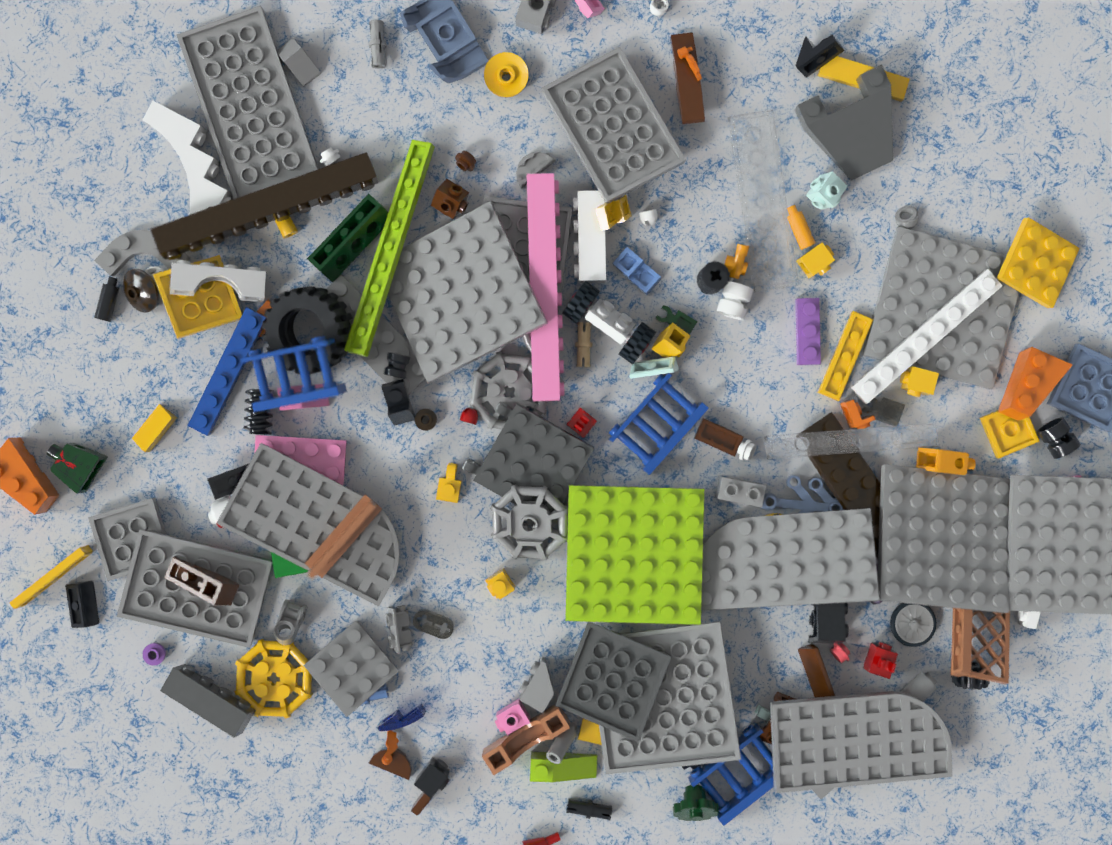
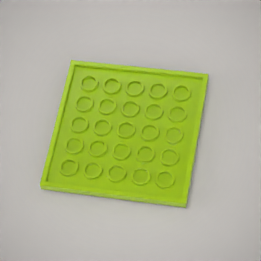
M569 485L565 621L701 625L704 489Z

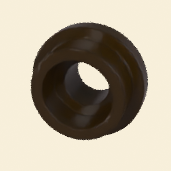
M421 409L415 415V424L421 430H431L437 423V416L430 409ZM425 415L430 419L427 424L422 422V417Z

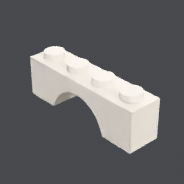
M177 260V263L171 264L170 294L194 296L201 285L210 281H222L235 289L240 300L263 302L265 298L266 271H261L258 267H247L246 270L238 269L236 265L215 267L213 263L208 262L194 265L190 261Z

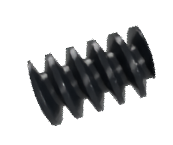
M715 261L704 266L697 275V285L701 292L710 295L719 292L729 281L728 268L724 264ZM712 275L715 276L714 282L711 280Z
M260 389L246 390L245 393L251 395L252 398L245 399V402L250 404L251 407L245 408L244 411L251 415L244 417V420L250 422V424L243 426V429L250 431L248 434L272 435V432L266 430V428L273 426V424L266 421V419L272 418L273 414L268 413L267 410L257 412L253 410L252 403L260 400Z

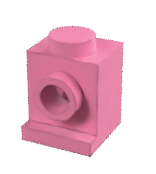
M517 699L497 712L495 724L501 733L505 731L509 735L522 726L529 724L531 717L520 699ZM509 717H513L515 719V722L511 724L507 721V719Z

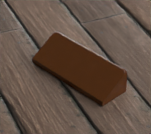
M814 644L799 648L798 653L814 697L835 696L819 648Z

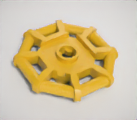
M260 639L243 657L236 660L237 675L234 693L251 704L250 707L256 710L254 712L256 717L276 716L284 717L285 719L290 718L291 714L307 699H311L313 695L311 692L312 675L304 667V664L309 660L294 645V642L290 645H282L278 641H264V639ZM269 650H284L282 655H270ZM261 653L263 659L257 665L250 662ZM289 654L295 658L300 666L296 667L289 662ZM246 670L252 671L251 684L245 685ZM303 672V686L297 685L298 673ZM273 673H276V677H280V681H277L276 684L272 683L269 679ZM253 689L255 695L262 699L259 704L248 691ZM293 691L298 693L299 695L288 704L286 698ZM267 701H278L281 708L265 706Z

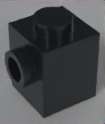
M432 757L417 776L414 785L432 798L437 790L440 789L442 791L450 780L447 778L450 771L447 764L440 759L436 760Z

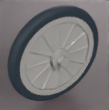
M901 603L892 613L890 619L892 634L897 641L905 646H922L933 637L936 631V616L928 605Z

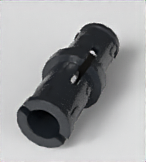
M568 798L566 813L583 815L587 819L595 817L610 821L612 806L596 804L592 800L584 802Z

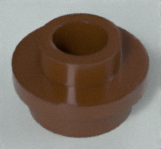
M465 150L457 153L455 156L457 166L463 171H473L476 164L474 156Z

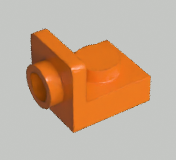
M854 399L840 403L849 428L857 427L858 430L871 426L870 422L876 420L874 415L861 418V407L857 402L855 403Z

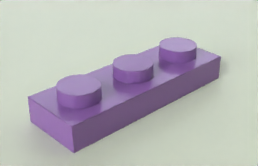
M819 298L795 299L797 365H820Z

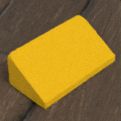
M159 404L132 439L145 453L151 452L177 417Z

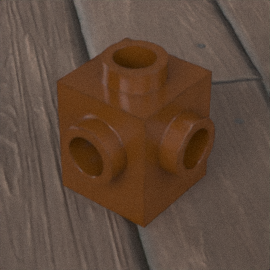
M446 179L437 188L430 206L454 219L459 212L463 214L469 204L466 201L469 192L460 185Z

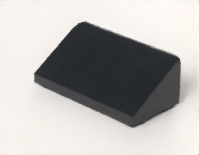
M84 581L65 584L71 627L85 628L99 624L94 582Z

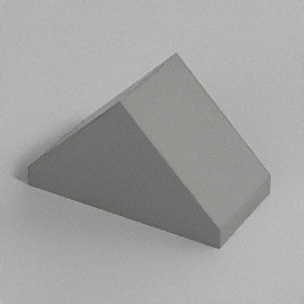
M293 38L277 50L279 57L303 87L321 74Z

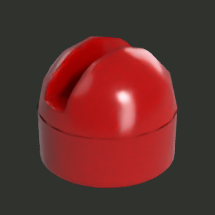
M472 408L464 409L461 413L460 421L477 425V411Z

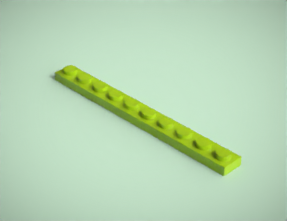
M418 140L411 141L344 349L348 353L364 357L369 355L435 148L432 143Z

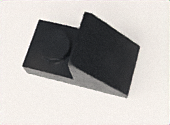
M833 34L823 39L817 46L806 36L795 66L807 78L841 54L844 49Z
M401 379L382 384L381 388L388 407L387 414L394 426L414 421L415 414L404 380Z

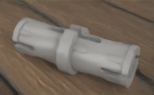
M382 20L369 21L371 40L368 42L369 48H371L372 68L381 69L386 67L385 48L387 45L384 40V22Z

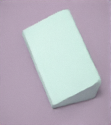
M676 357L635 362L631 366L629 377L631 379L676 372L679 369Z

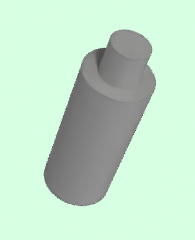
M570 722V728L556 737L546 754L550 762L560 764L576 737V724Z

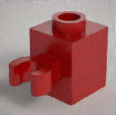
M879 642L878 645L871 643L863 668L869 673L890 679L897 665L898 653L892 650L891 645L884 642Z

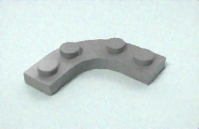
M136 230L122 234L114 239L94 261L110 276L114 277L130 259L140 254L153 255L168 269H171V264L177 263V260L189 261L191 258L186 253H182V256L177 259H164L158 252L151 231Z

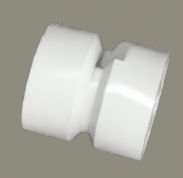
M728 281L722 292L725 297L719 301L716 312L733 319L744 320L748 309L745 304L750 302L754 290L748 286Z

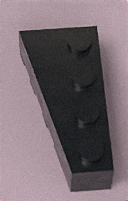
M848 603L811 604L814 606V610L809 615V625L813 628V635H808V643L834 644L845 642L849 635L848 624H845Z

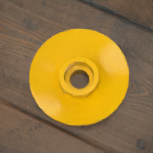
M509 52L499 53L487 62L484 69V80L488 89L493 94L500 97H513L525 88L528 82V68L523 59L518 55ZM509 74L511 78L505 81L502 78L503 75Z

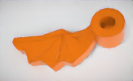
M684 46L678 49L679 58H685L697 80H701L702 77L697 62L689 54V52L693 51V48L691 46L688 48Z
M390 726L387 727V740L385 744L387 752L382 758L384 765H389L392 762L391 754L398 748L397 743L399 742L396 738L397 733L393 732Z

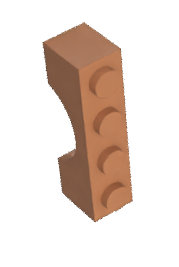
M554 704L543 713L533 717L529 724L522 726L509 735L506 734L485 747L482 752V758L493 776L512 765L529 748L542 741L552 740L570 728V720L563 709Z

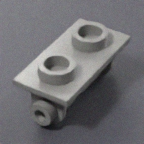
M405 605L397 606V611L394 608L387 607L388 613H386L385 619L387 626H390L391 635L388 636L390 648L398 654L401 653L400 648H402V651L411 650V645H413L411 630H402L403 626L410 625L408 609H406Z

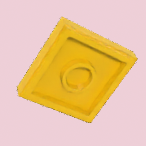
M998 410L980 417L990 445L998 459L1040 442L1030 417L1017 421L999 413Z

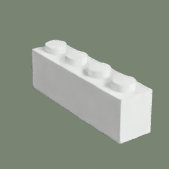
M578 191L577 197H573V211H578V220H573V231L578 233V242H574V255H578V264H574V278H579V283H584L585 281L588 283H605L606 281L605 230H601L596 208L604 204L605 201L599 191Z

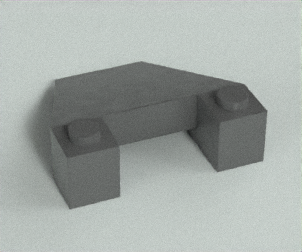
M882 64L861 74L856 79L864 97L863 99L830 115H827L819 95L798 104L795 108L803 130L851 181L893 161L891 84Z

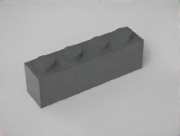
M182 664L173 667L160 690L162 693L234 738L244 732L256 711L250 707L251 704L248 701L237 699L230 690L213 684L214 681L211 678L199 675L190 665Z

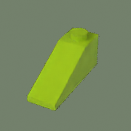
M531 751L530 782L553 783L596 778L597 754L566 753L560 764H554L547 759V752Z

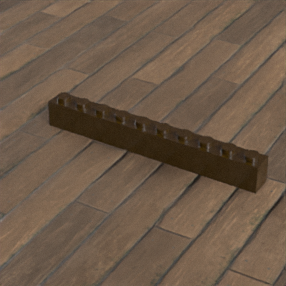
M366 152L151 228L150 231L159 254L164 259L174 260L181 257V254L187 251L197 252L203 249L204 245L222 243L225 241V238L232 235L235 237L247 233V230L254 227L261 229L266 227L268 222L286 220L291 214L296 212L299 214L306 213L311 210V207L316 205H328L335 198L350 197L354 194L353 192L361 189L362 191L370 190L378 183L377 176Z

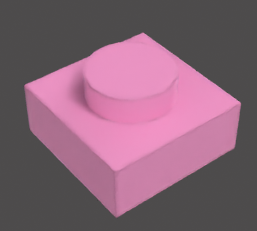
M575 0L580 11L587 18L600 15L605 10L599 0Z

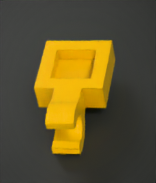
M449 463L447 465L446 478L439 477L436 500L459 502L462 480L455 479L458 464Z

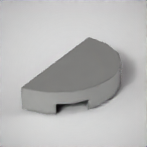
M531 152L524 156L518 163L516 171L517 182L522 189L527 185V174L542 173L555 162V159L549 154L541 152Z

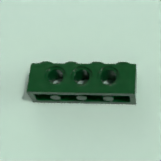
M368 193L307 260L333 283L383 230L388 211Z

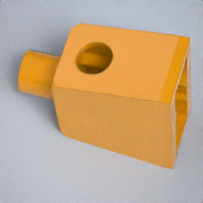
M918 447L916 468L958 475H966L967 471L975 469V459L969 458L968 453Z

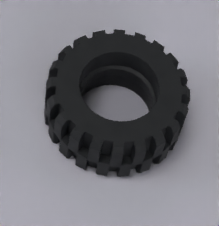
M315 286L291 289V291L281 293L279 298L274 299L270 303L272 308L266 309L264 316L267 317V321L262 322V329L266 331V334L262 335L263 341L268 342L269 347L266 348L268 352L300 345L294 335L293 324L299 311L308 309L321 320L326 340L332 338L335 340V343L325 346L331 368L342 361L341 358L348 354L344 349L352 327L349 322L350 319H353L351 313H346L345 308H347V305L344 301L338 302V296L335 293H328L327 289L315 288ZM304 350L309 373L321 372L317 350ZM295 352L283 354L286 370H295L296 374H300Z

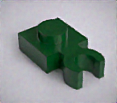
M665 305L661 309L666 311V318H661L658 315L655 318L660 323L667 322L669 325L674 323L689 335L698 322L680 310L675 315L672 314L671 309Z

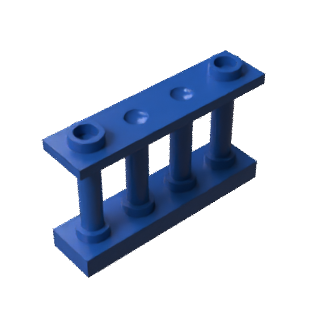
M325 336L311 338L312 343L262 353L261 349L248 351V356L240 358L241 363L253 362L261 396H259L260 400L252 403L254 412L339 396L347 392L345 383L337 384L336 380H333L325 346L335 343L334 338L326 340ZM312 348L317 350L324 378L323 387L315 388V385H312L304 350ZM295 352L303 384L302 391L294 393V389H291L283 354ZM274 357L282 392H280L281 396L273 397V393L269 391L262 363L263 358Z
M666 373L665 376L660 374L653 382L655 387L621 425L617 423L609 432L611 435L609 440L611 442L618 438L643 460L644 466L641 469L648 475L656 469L709 409L703 402H700L698 405L696 403L692 404L667 382L672 376L670 373ZM661 388L687 410L688 416L683 422L673 417L653 399V396ZM646 404L672 427L671 430L674 432L668 438L661 436L638 415ZM631 421L657 443L656 446L659 449L654 454H648L623 432Z
M758 723L754 726H747L743 730V734L738 737L741 760L738 761L753 778L750 785L742 787L725 766V762L708 763L693 769L688 777L693 787L700 783L714 802L718 803L719 814L717 817L723 826L774 787L772 752L759 737L763 730ZM751 742L770 764V769L764 774L758 772L742 751ZM716 769L735 791V796L729 801H725L707 779V776Z

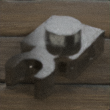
M884 397L881 403L876 398H873L870 401L872 403L871 408L863 406L862 412L866 414L877 413L876 420L895 427L898 426L905 407L902 403Z

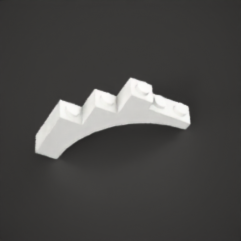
M152 101L143 121L159 131L170 142L181 159L190 188L189 215L233 200L231 192L211 182L212 178H215L219 172L220 162L198 150L199 146H202L206 140L207 130L184 116Z

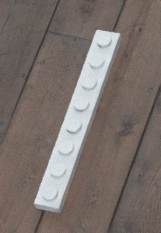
M989 269L984 270L854 383L851 388L865 404H868L1003 285Z

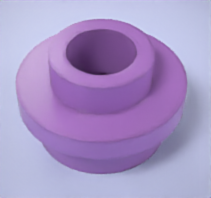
M151 643L143 650V659L149 665H158L165 659L166 651L159 643ZM151 651L156 653V658L151 657Z

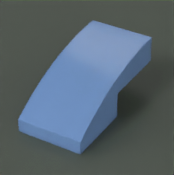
M628 247L612 263L646 295L662 279L659 274L646 265L644 260Z

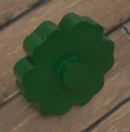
M692 785L686 786L683 793L684 800H681L680 803H675L673 806V816L678 817L679 820H709L711 817H716L719 814L718 803H714V800L706 799V792L703 791L701 785H696L695 787Z

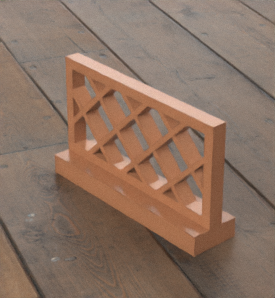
M365 494L305 562V565L310 568L307 575L312 579L316 575L323 578L382 508Z
M953 608L952 676H967L1009 684L1010 611L1009 613L992 612L994 616L987 620L981 611ZM974 615H977L983 622L979 629L972 623ZM996 619L1002 625L1000 633H997L991 625ZM985 628L994 637L989 642L980 633ZM975 636L983 645L978 651L972 646V639ZM995 641L1002 647L1001 654L999 655L990 646ZM984 650H987L993 658L988 665L980 656ZM974 659L983 668L979 672L971 671V661ZM995 663L1001 669V677L995 676L990 669Z

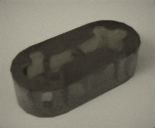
M422 609L413 617L415 628L432 636L446 639L454 631V623L451 619L432 611ZM424 614L427 616L426 620L433 623L420 625V620L417 618L422 617ZM443 623H447V628L450 629V631H445V633H441V628L434 625H443Z

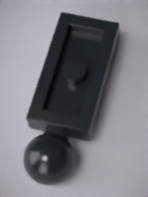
M249 463L207 478L215 500L233 494Z

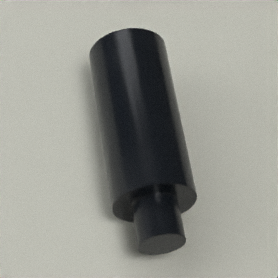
M109 276L107 284L103 283L94 318L111 322L120 289L116 287L117 278Z

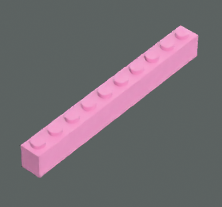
M554 173L527 174L530 285L548 322L543 327L531 332L533 402L560 401V396H564V382H560L559 373H564V361L559 360V351H563V337H558V328H563L562 315H558V306H562V292H557V284H561V270H557L556 261H561L560 247L556 248V239H560V225H555V216H560L559 203H555V194H559V180H554Z

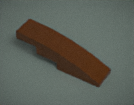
M693 32L671 35L670 42L673 53L676 92L682 124L705 122L701 81H698L688 61L685 58L680 59L677 53L678 49L684 46L686 48L691 46L693 51L689 52V54L694 57L698 65Z

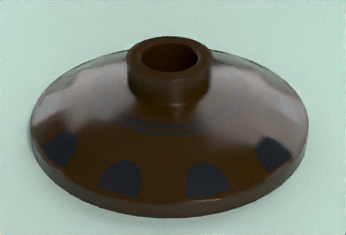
M141 269L129 270L123 279V290L128 302L140 312L147 313L154 310L158 304V290L155 282L148 273Z

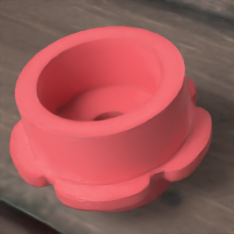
M834 643L830 652L841 664L846 660L849 661L848 655L850 651L843 643Z

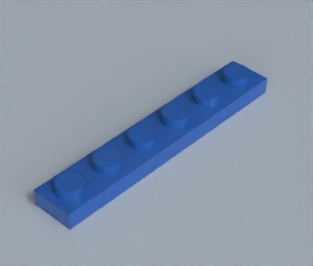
M249 307L245 308L187 426L206 436L211 434L246 362L241 363L240 358L248 356V351L253 350L263 330L262 322L267 321V317Z

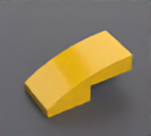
M627 195L611 203H604L596 208L601 230L610 229L616 223L625 222L632 216Z

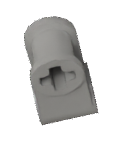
M285 599L274 627L275 637L280 644L290 645L294 642L300 625L305 618L308 606L292 604L290 600ZM290 629L291 633L288 637L279 636L281 630Z

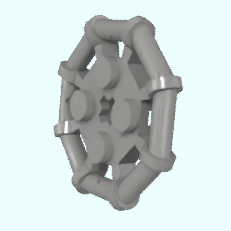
M497 352L492 359L478 370L473 371V385L469 404L474 407L486 422L487 428L502 429L506 421L498 420L500 414L497 412L491 416L482 404L489 401L494 409H496L501 401L513 409L517 403L525 408L530 406L534 409L532 412L539 416L547 412L546 401H539L537 404L531 402L532 384L523 374L526 369L532 374L531 356ZM505 363L521 364L519 371L507 370ZM499 365L501 369L499 373L491 379L486 376L489 371ZM482 381L488 383L486 397H480ZM505 387L515 388L513 392L515 396L513 398L504 396L506 392Z
M516 484L512 485L511 489L502 498L491 505L493 526L491 536L507 549L514 559L538 558L544 561L559 546L567 542L568 507L564 506L546 486L525 487L517 486ZM522 495L538 497L536 501H523ZM513 499L517 503L510 511L504 508ZM543 499H545L555 510L552 512L548 511V507L544 504H541L543 502ZM501 516L507 518V528H501ZM559 518V531L552 529V519ZM531 519L535 524H533L532 528H528V524H524V521ZM506 536H513L516 539V542L518 543L517 546H515ZM550 536L554 540L545 547L542 543ZM523 546H536L537 550H536V549H522V547H523Z

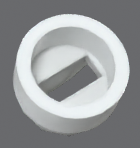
M652 0L650 4L651 13L657 17L663 16L669 6L668 0Z
M656 209L639 213L641 222L646 226L654 225L658 219Z

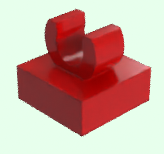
M579 408L566 425L584 438L596 424L597 420L582 408Z

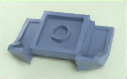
M420 0L400 12L404 28L410 33L418 30L437 60V63H433L428 67L444 82L452 83L466 78L484 67L489 61L453 0Z

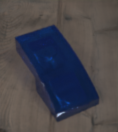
M420 704L405 716L398 709L382 720L377 728L379 731H390L405 727L424 717L426 709Z

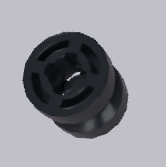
M388 352L387 360L389 362L388 366L384 369V374L406 379L407 372L405 368L409 364L410 357Z

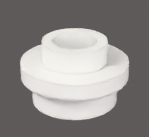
M330 147L320 154L322 156L320 163L329 166L341 158L338 154V148L333 150Z
M747 439L746 442H741L737 454H740L739 459L750 461L756 451V444H753L750 439Z

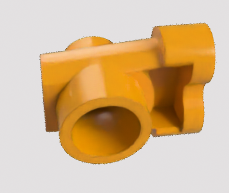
M738 243L735 257L727 255L724 265L728 268L729 277L739 279L740 275L745 276L748 263L744 262L747 257L750 246Z

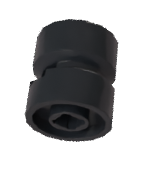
M1064 417L1046 423L1037 431L1042 441L1049 444L1047 448L1054 459L1062 458L1072 453L1081 445L1075 434L1069 433L1071 428Z

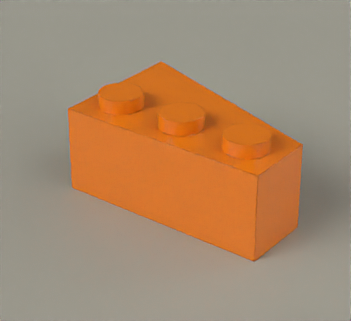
M1034 347L1019 352L998 412L1017 421L1031 417L1073 364Z
M8 438L0 448V489L34 515L46 513L59 497V493L46 474L40 470L35 462L36 459L33 455H30L24 446L22 438Z

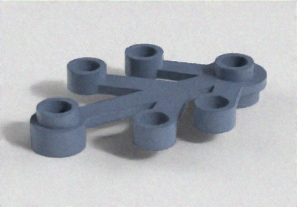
M796 475L789 476L786 484L796 492L802 501L780 499L772 493H765L762 509L767 511L774 510L776 507L800 509L801 511L797 514L813 513L814 511H832V507L835 504L838 505L839 511L844 510L838 500L832 498L824 489L820 478L810 479L808 487L810 490L816 491L824 503L815 502L803 488L800 478ZM792 478L797 480L796 486L790 484ZM814 480H817L819 483V487L816 489L812 486ZM769 497L773 500L771 506L766 504V499Z

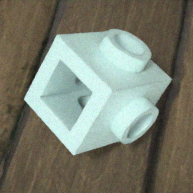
M833 171L819 175V177L813 180L810 184L811 189L806 196L816 208L821 210L833 208L841 201V195L847 188V185Z

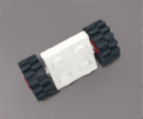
M585 281L570 299L562 314L577 324L587 311L588 314L585 316V319L618 343L622 344L624 340L627 341L618 355L633 365L648 347L656 331L641 322L633 334L630 333L636 324L632 322L628 315L621 314L615 310L613 304L609 301L599 299L594 306L591 305L600 291Z

